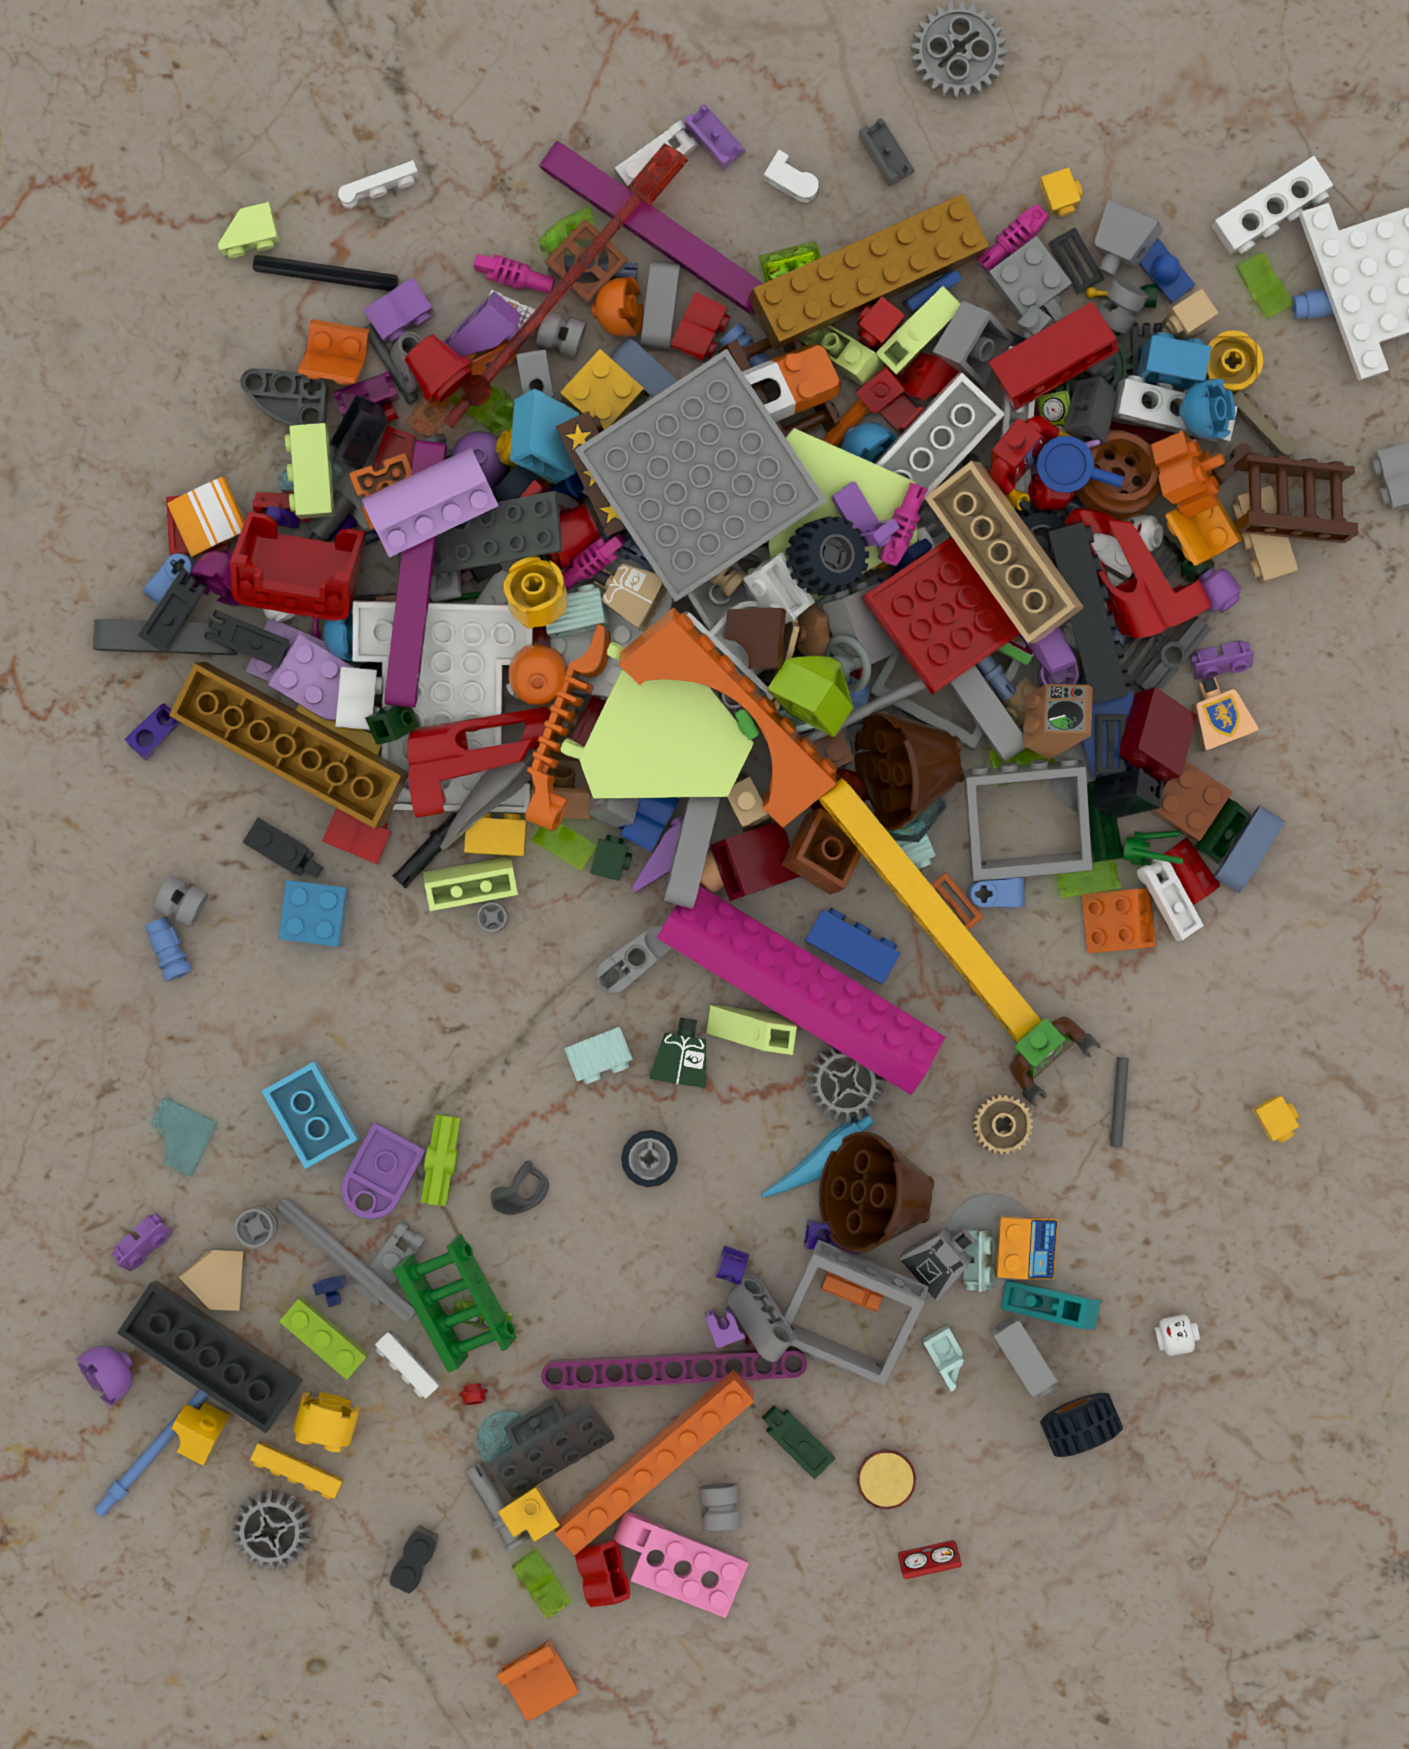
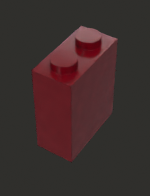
M1156 687L1135 693L1118 755L1129 761L1131 766L1144 769L1145 773L1157 781L1164 780V782L1181 777L1197 715Z
M777 822L710 845L729 901L800 877L782 865L790 844L786 831Z

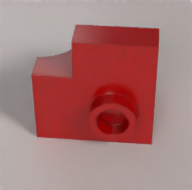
M920 353L909 364L902 375L907 380L905 391L903 392L911 398L925 401L929 396L936 397L959 372L940 357Z

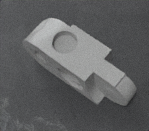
M651 926L602 961L596 971V981L599 987L609 993H619L630 986L672 948L656 938L663 926ZM633 949H641L645 953V961L640 966H634L629 962L628 956ZM611 970L619 972V979L617 981L609 980L608 973Z

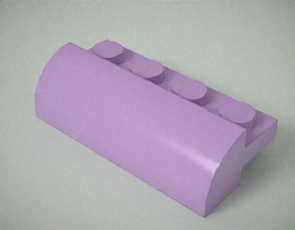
M472 448L362 499L370 520L389 557L499 506Z

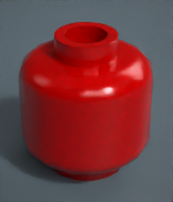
M1039 473L1028 486V495L1034 507L1038 510L1061 511L1068 506L1074 497V492H1056L1047 487L1041 480Z

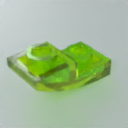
M590 206L566 216L549 228L538 240L541 252L547 250L548 253H553L568 237L567 232L573 231L585 218L591 224H594Z

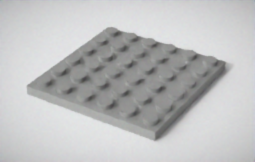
M727 349L575 449V452L675 602L827 502Z

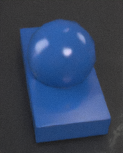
M1159 238L1139 263L1152 282L1158 285V289L1170 304L1195 285L1181 267L1179 260L1171 255Z
M950 270L903 300V305L907 312H912L925 304L942 286L948 289L961 281L962 278L958 271Z

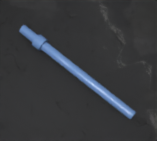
M199 1389L187 1404L198 1409L209 1395ZM179 1413L119 1481L115 1480L107 1489L109 1493L94 1508L98 1515L103 1517L117 1500L121 1501L127 1495L131 1484L174 1437L176 1432L171 1428Z

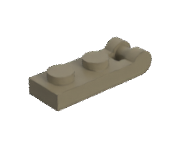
M1238 391L1233 396L1235 406H1238L1236 414L1276 456L1286 455L1290 457L1297 450L1296 441L1293 438H1284L1277 431V423L1269 415L1263 416L1256 409L1258 406L1256 401L1249 394L1245 393L1243 395Z

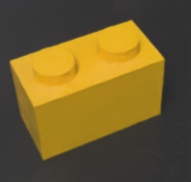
M487 813L465 832L464 853L525 857L527 821L521 820L520 814L504 813L503 819L491 818V813Z

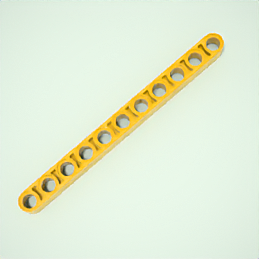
M840 778L833 788L819 798L822 806L1009 1035L1018 1043L1041 1022V1019L844 779Z

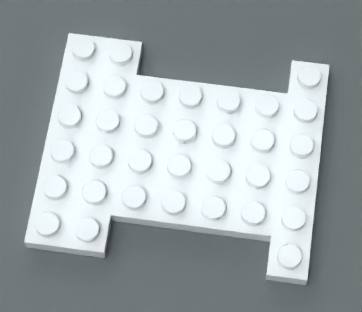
M1329 203L1302 211L1298 215L1358 381L1385 373L1389 369L1379 343L1409 333V207L1342 230H1338Z
M354 600L353 661L382 662L383 708L387 706L384 703L396 601ZM429 602L417 703L415 708L412 707L419 723V728L502 714L503 665H510L516 652L524 646L533 644V628H526L512 616L508 604ZM502 726L466 732L468 749L502 745ZM410 733L396 741L382 744V758L409 772L410 766L407 757V742ZM486 771L442 781L446 802L443 803L444 811H459ZM409 778L392 810H413ZM527 782L515 795L496 806L490 812L526 813L531 801V782Z

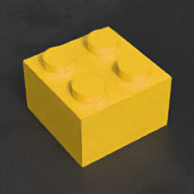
M601 349L594 354L560 392L561 398L575 411L579 412V415L589 411L591 417L597 415L604 430L622 419L645 394L644 388Z

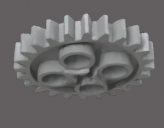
M964 1L960 2L958 9H954L952 2H948L947 11H944L938 5L936 8L937 16L928 12L926 14L928 23L920 21L918 24V28L922 32H914L913 39L920 42L911 44V50L918 52V54L912 56L911 61L912 63H920L915 73H925L922 83L925 84L932 81V92L941 87L942 97H945L949 90L953 91L954 99H957L959 91H963L966 99L969 98L971 89H974L979 95L982 91L981 84L987 88L991 87L992 82L989 77L998 79L1000 73L995 68L1004 67L1005 62L999 58L1005 57L1007 50L999 47L1006 43V38L997 37L1003 28L1002 26L993 28L995 16L987 20L985 19L987 9L984 8L979 14L976 13L975 3L971 5L969 10L965 9ZM956 24H962L966 26L968 32L964 35H958L953 31L952 27ZM976 32L979 34L978 37L966 44L963 54L957 52L943 68L938 66L953 54L954 46L961 48L970 36ZM934 43H939L945 47L946 51L938 55L931 51L930 46ZM982 46L986 49L987 55L977 57L973 54L972 48ZM954 65H959L964 68L965 74L959 77L951 74L950 68Z

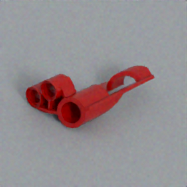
M1075 508L1066 518V523L1082 519L1085 526H1091L1092 533L1106 534L1116 538L1135 577L1114 587L1102 564V571L1097 572L1099 584H1106L1109 600L1105 602L1110 612H1113L1115 622L1122 635H1129L1132 638L1153 636L1163 632L1167 627L1179 625L1211 607L1210 600L1199 579L1184 586L1179 584L1173 589L1171 588L1132 522L1115 520L1107 513L1089 508ZM1090 543L1089 545L1092 555H1095L1096 552L1092 544Z
M540 707L421 727L410 732L407 742V757L410 765L408 778L415 817L419 818L445 812L443 803L446 802L442 781L522 762L528 750L539 747L538 739L540 736H543L545 731L544 723L546 720H549L551 711L547 707ZM525 722L524 734L519 742L472 750L468 749L466 736L468 731Z

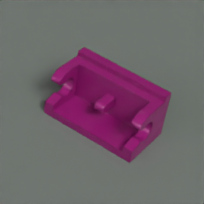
M389 371L333 391L342 417L345 416L355 395L382 406L390 401L392 403L400 400Z

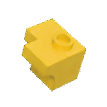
M206 1402L203 1403L199 1410L185 1404L171 1428L180 1438V1446L177 1453L204 1466L231 1415Z
M538 1484L498 1511L513 1537L527 1530L535 1542L560 1526L552 1506Z

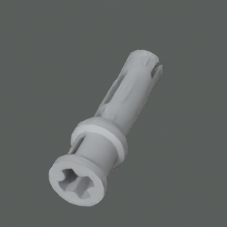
M482 1462L465 1471L494 1520L491 1522L492 1528L498 1530L506 1544V1552L527 1541L530 1537L523 1532L513 1537L498 1514V1511L506 1505L485 1471Z

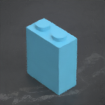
M532 389L515 399L510 461L554 484L575 474V466L556 426L579 416V412L536 389Z

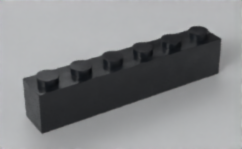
M1080 519L1047 528L1057 569L1084 606L1070 620L1087 685L1093 687L1092 704L1128 696L1126 687H1130L1131 682L1127 669L1121 670L1119 659L1124 658L1120 640L1114 641L1111 631L1117 629L1113 612H1106L1104 601L1109 600L1106 584H1099L1097 572L1102 571L1098 554L1092 555L1089 545L1095 542L1091 526H1085L1083 520Z

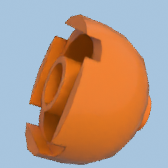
M633 277L610 280L597 293L596 300L592 303V314L594 319L598 320L600 326L608 334L615 337L637 336L636 333L642 331L644 306L643 304L638 305L636 295H641L637 281Z
M535 643L524 646L515 653L509 666L508 679L511 689L519 699L528 704L544 705L551 703L557 698V693L563 687L568 668L564 657L558 650Z

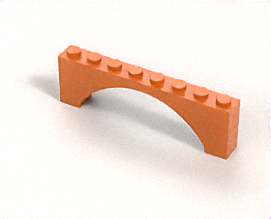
M673 607L620 652L619 666L639 685L645 681L661 679L695 682L726 694L745 708L762 730L769 746L772 760V775L769 789L763 794V809L782 828L785 827L837 784V769L829 758H822L816 752V746L808 737L802 738L796 732L797 729L794 723L786 716L783 718L776 711V706L767 696L762 697L756 691V687L746 675L742 677L735 670L734 663L727 655L721 656L714 649V643L706 634L700 635L693 628L692 620L685 613L680 614Z

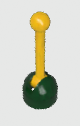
M1147 284L1141 286L1140 289L1149 296L1143 307L1156 308L1158 285ZM1089 287L1086 290V296L1090 299L1096 296L1108 297V291Z

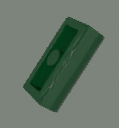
M1228 798L1202 839L1196 843L1194 848L1205 857L1219 864L1251 814L1239 803Z

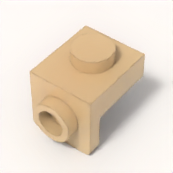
M1027 677L1015 687L1017 692L1012 694V697L1001 702L1018 727L1024 722L1025 696L1039 689Z

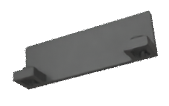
M552 491L497 502L498 507L438 534L432 576L561 552L563 548L559 515L561 510L572 508L571 497ZM402 552L398 553L399 568L401 563Z

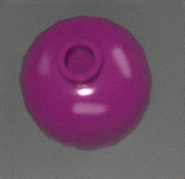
M210 551L201 556L192 567L189 579L192 575L198 578L195 587L198 588L201 582H204L208 585L204 593L207 596L211 591L220 595L216 600L230 606L240 605L233 598L231 588L230 560L234 551Z

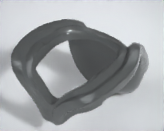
M530 1160L525 1161L517 1171L510 1187H497L492 1190L490 1195L491 1204L496 1211L506 1215L520 1214L537 1206L545 1198L549 1189V1182L539 1170L533 1168V1163ZM530 1172L540 1179L541 1182L532 1197L523 1199L519 1196L518 1189L523 1179Z

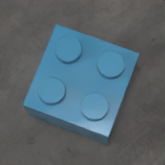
M1157 332V335H1152L1142 345L1137 376L1145 378L1146 383H1167L1173 385V388L1188 390L1196 383L1205 381L1211 346L1203 345L1204 341L1200 339L1186 338V341L1174 339V335L1171 333Z
M286 880L278 939L341 947L349 888Z

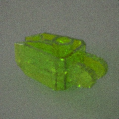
M468 379L459 388L467 392V395L463 398L453 395L447 398L462 413L491 432L498 431L501 427L507 430L512 429L513 421L505 418L509 410L514 413V402H512L510 395L502 387Z

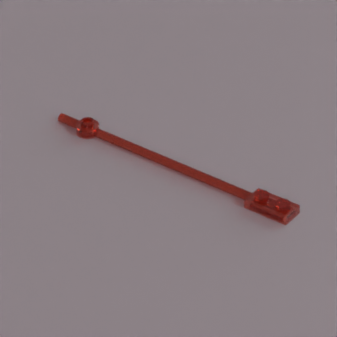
M666 143L659 148L628 185L627 189L632 196L482 375H472L463 382L460 388L461 400L443 420L447 426L452 429L470 406H480L489 399L492 392L491 381L642 201L650 206L687 163V158L681 152Z

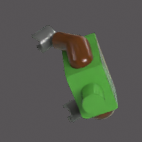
M1064 1016L1055 1020L1045 1018L1014 1046L1013 1060L1009 1066L1010 1071L1023 1089V1097L1034 1106H1037L1034 1100L1038 1094L1044 1099L1046 1098L1045 1091L1034 1083V1079L1068 1048L1077 1043L1078 1047L1087 1057L1092 1056L1088 1052L1091 1046L1096 1045L1100 1049V1044L1089 1033L1085 1034V1031L1068 1017Z

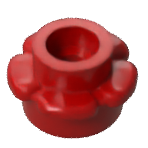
M480 1383L463 1386L464 1391L459 1393V1396L462 1397L463 1405H476L486 1402L485 1393H488V1390L482 1389Z

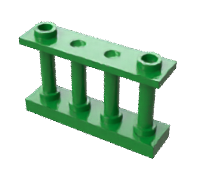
M462 1234L457 1235L446 1246L447 1253L423 1263L417 1262L414 1254L404 1257L392 1269L448 1373L462 1365L468 1358L466 1352L493 1341H497L501 1351H504L517 1338L512 1322L504 1314L473 1256L471 1245L465 1241ZM455 1263L462 1278L436 1289L431 1288L425 1274ZM469 1289L476 1304L450 1315L445 1314L439 1300ZM483 1315L490 1330L461 1341L452 1326Z

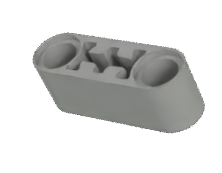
M650 261L641 346L670 349L680 264Z
M744 1275L741 1284L736 1285L728 1295V1304L758 1353L768 1361H778L794 1341V1332L762 1281L753 1275Z

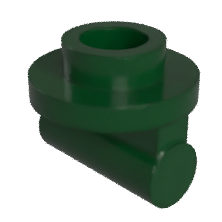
M1184 558L1181 561V573L1189 582H1195L1200 573L1214 568L1215 564L1212 559H1209L1194 566L1192 562Z

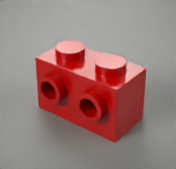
M881 297L873 307L867 305L858 317L857 335L860 337L859 343L872 351L873 349L878 351L902 326L905 315L884 297Z

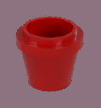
M435 334L429 335L418 343L404 359L424 392L422 396L428 403L435 401L439 404L454 394L473 373L470 370L473 366L467 356L462 357L436 337Z
M584 504L561 510L559 515L563 549L561 552L546 554L545 557L548 562L555 563L560 570L569 567L570 562L577 555L600 538L593 517Z

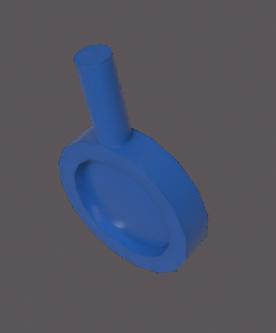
M1060 436L1054 438L1043 446L1038 455L1037 469L1039 476L1047 487L1056 492L1070 493L1077 491L1086 485L1090 479L1121 488L1124 476L1094 467L1091 450L1083 441L1075 437Z

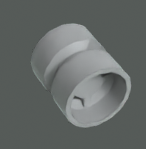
M1115 278L1107 292L1109 299L1102 301L1098 311L1111 329L1128 334L1136 321L1134 313L1142 310L1149 296L1134 284Z
M547 309L538 331L536 346L549 351L557 348L559 354L576 359L584 338L587 322L573 317L564 320L563 314ZM562 329L568 330L565 341L559 340Z
M169 875L157 895L153 909L166 916L174 914L176 921L193 927L205 906L208 893L194 886L186 888V882ZM178 896L182 897L179 905L175 904Z
M256 1206L238 1216L234 1231L241 1244L257 1248L274 1238L278 1230V1221L271 1210Z
M716 1483L699 1487L701 1505L706 1507V1510L702 1512L704 1531H725L741 1527L740 1510L734 1507L739 1501L736 1483Z

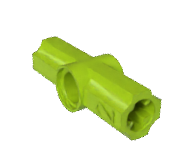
M435 1114L431 1144H428L424 1163L426 1174L421 1197L422 1203L437 1206L447 1205L451 1175H454L458 1156L456 1146L461 1122L459 1117Z

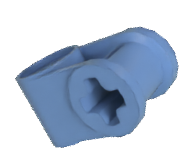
M178 553L171 555L160 570L149 580L143 593L159 604L179 574L177 567H175L178 562L184 563L183 566L188 572L183 582L186 585L191 569L195 564L191 558Z
M1024 877L974 881L968 887V899L972 904L984 908L1025 907ZM981 886L989 891V895L984 896L982 902L979 897L975 896V892L980 891Z

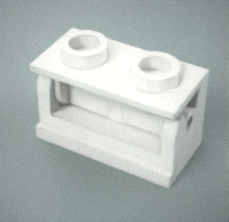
M781 552L763 561L743 579L762 608H783L786 610L785 624L795 620L798 615L814 604L815 601L806 592V588L801 589L797 586L798 578L792 580L790 573L793 572L792 567L787 568L786 561L788 560Z

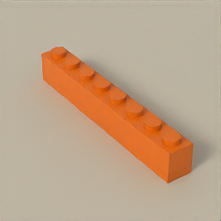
M733 1369L558 1520L560 1526L555 1528V1535L575 1556L754 1402V1390Z

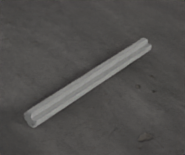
M284 1198L278 1204L276 1211L403 1321L409 1322L415 1316L416 1311L407 1300L292 1201Z

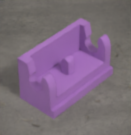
M703 104L695 115L690 114L685 118V126L724 171L746 150L711 110Z
M726 1307L728 1322L723 1317L720 1323L713 1309L705 1312V1318L717 1349L745 1338L743 1327H739L736 1316L729 1307Z

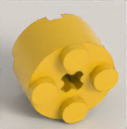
M1235 330L1222 332L1209 342L1208 346H1211L1205 380L1223 379L1225 381L1223 384L1225 390H1231L1233 395L1238 391L1243 392L1249 388L1257 379L1263 367V354L1259 345L1248 334ZM1228 358H1231L1232 363H1237L1233 369L1228 364H1225Z
M527 557L511 566L506 579H504L503 589L509 610L517 621L526 628L541 627L553 623L565 614L568 600L563 575L555 563L541 560L540 557Z
M311 1392L303 1393L293 1428L296 1434L295 1440L308 1445L314 1442L324 1445V1449L330 1452H341L342 1447L349 1446L352 1443L360 1407L356 1405L355 1408L350 1407L351 1400L330 1393L319 1392L318 1397H310Z

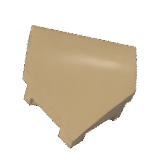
M211 1249L209 1252L205 1251L202 1257L187 1271L182 1272L178 1278L207 1309L240 1311L243 1251Z

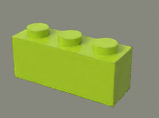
M303 1296L292 1305L279 1321L346 1380L370 1354Z

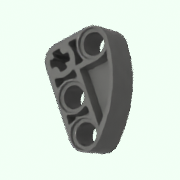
M259 368L248 369L242 374L240 384L244 392L264 414L275 422L287 428L294 425H307L304 423L305 415L315 411L319 413V419L315 424H326L329 388L323 378L315 380L294 371ZM252 378H262L263 383L260 389L255 391L248 389V383ZM282 380L292 381V388L287 393L278 392L277 387ZM317 382L321 390H316L315 395H312L307 389L313 387V384Z

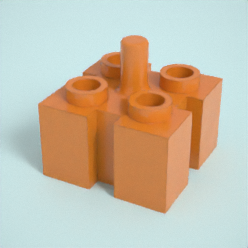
M1184 431L1151 444L1155 465L1160 471L1158 478L1162 495L1172 504L1176 503L1180 512L1189 518L1220 505L1217 495L1220 492V487L1211 470L1225 464V459L1221 453L1211 457L1207 450L1203 451L1195 438L1191 439Z
M406 453L384 460L382 463L384 469L374 472L372 465L349 473L357 498L367 497L410 477L412 469ZM362 507L370 532L374 531L375 528L365 507Z

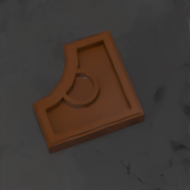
M783 608L727 609L725 639L736 642L744 648L748 655L749 668L753 670H781L786 610Z

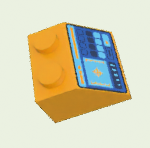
M998 1215L995 1276L1013 1279H1054L1058 1219Z

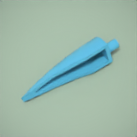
M867 1114L862 1117V1120L857 1122L853 1117L850 1123L844 1122L830 1132L800 1164L762 1192L761 1195L763 1197L771 1196L820 1179L831 1151L838 1150L844 1143L842 1142L844 1137L855 1132H863L875 1124L872 1118Z

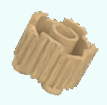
M996 1094L995 1096L991 1095L989 1100L985 1098V1103H979L980 1108H976L977 1113H973L972 1129L975 1131L973 1134L978 1136L976 1140L981 1142V1146L985 1147L988 1151L995 1154L998 1152L1002 1155L1003 1152L1009 1154V1151L1015 1153V1149L1021 1150L1022 1145H1027L1025 1141H1030L1029 1135H1032L1030 1129L1034 1126L1031 1125L1033 1119L1030 1116L1032 1114L1028 1112L1029 1108L1025 1106L1024 1102L1011 1095L1007 1097L1006 1094ZM1008 1117L1009 1122L1007 1124L1010 1126L1008 1130L1000 1129L997 1131L996 1126L998 1124L995 1123L996 1120Z

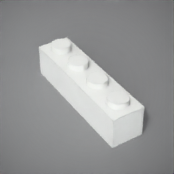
M390 1330L375 1344L377 1347L375 1350L382 1357L386 1356L389 1359L388 1364L395 1371L398 1369L402 1373L401 1378L407 1384L411 1383L415 1387L414 1392L420 1398L423 1396L426 1399L440 1386V1383Z

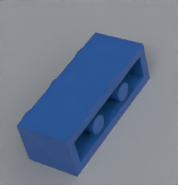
M831 907L828 912L822 909L805 941L880 984H884L901 954L895 950L898 945L885 937L878 941L869 936L872 930L858 922L854 926L844 921L846 916Z

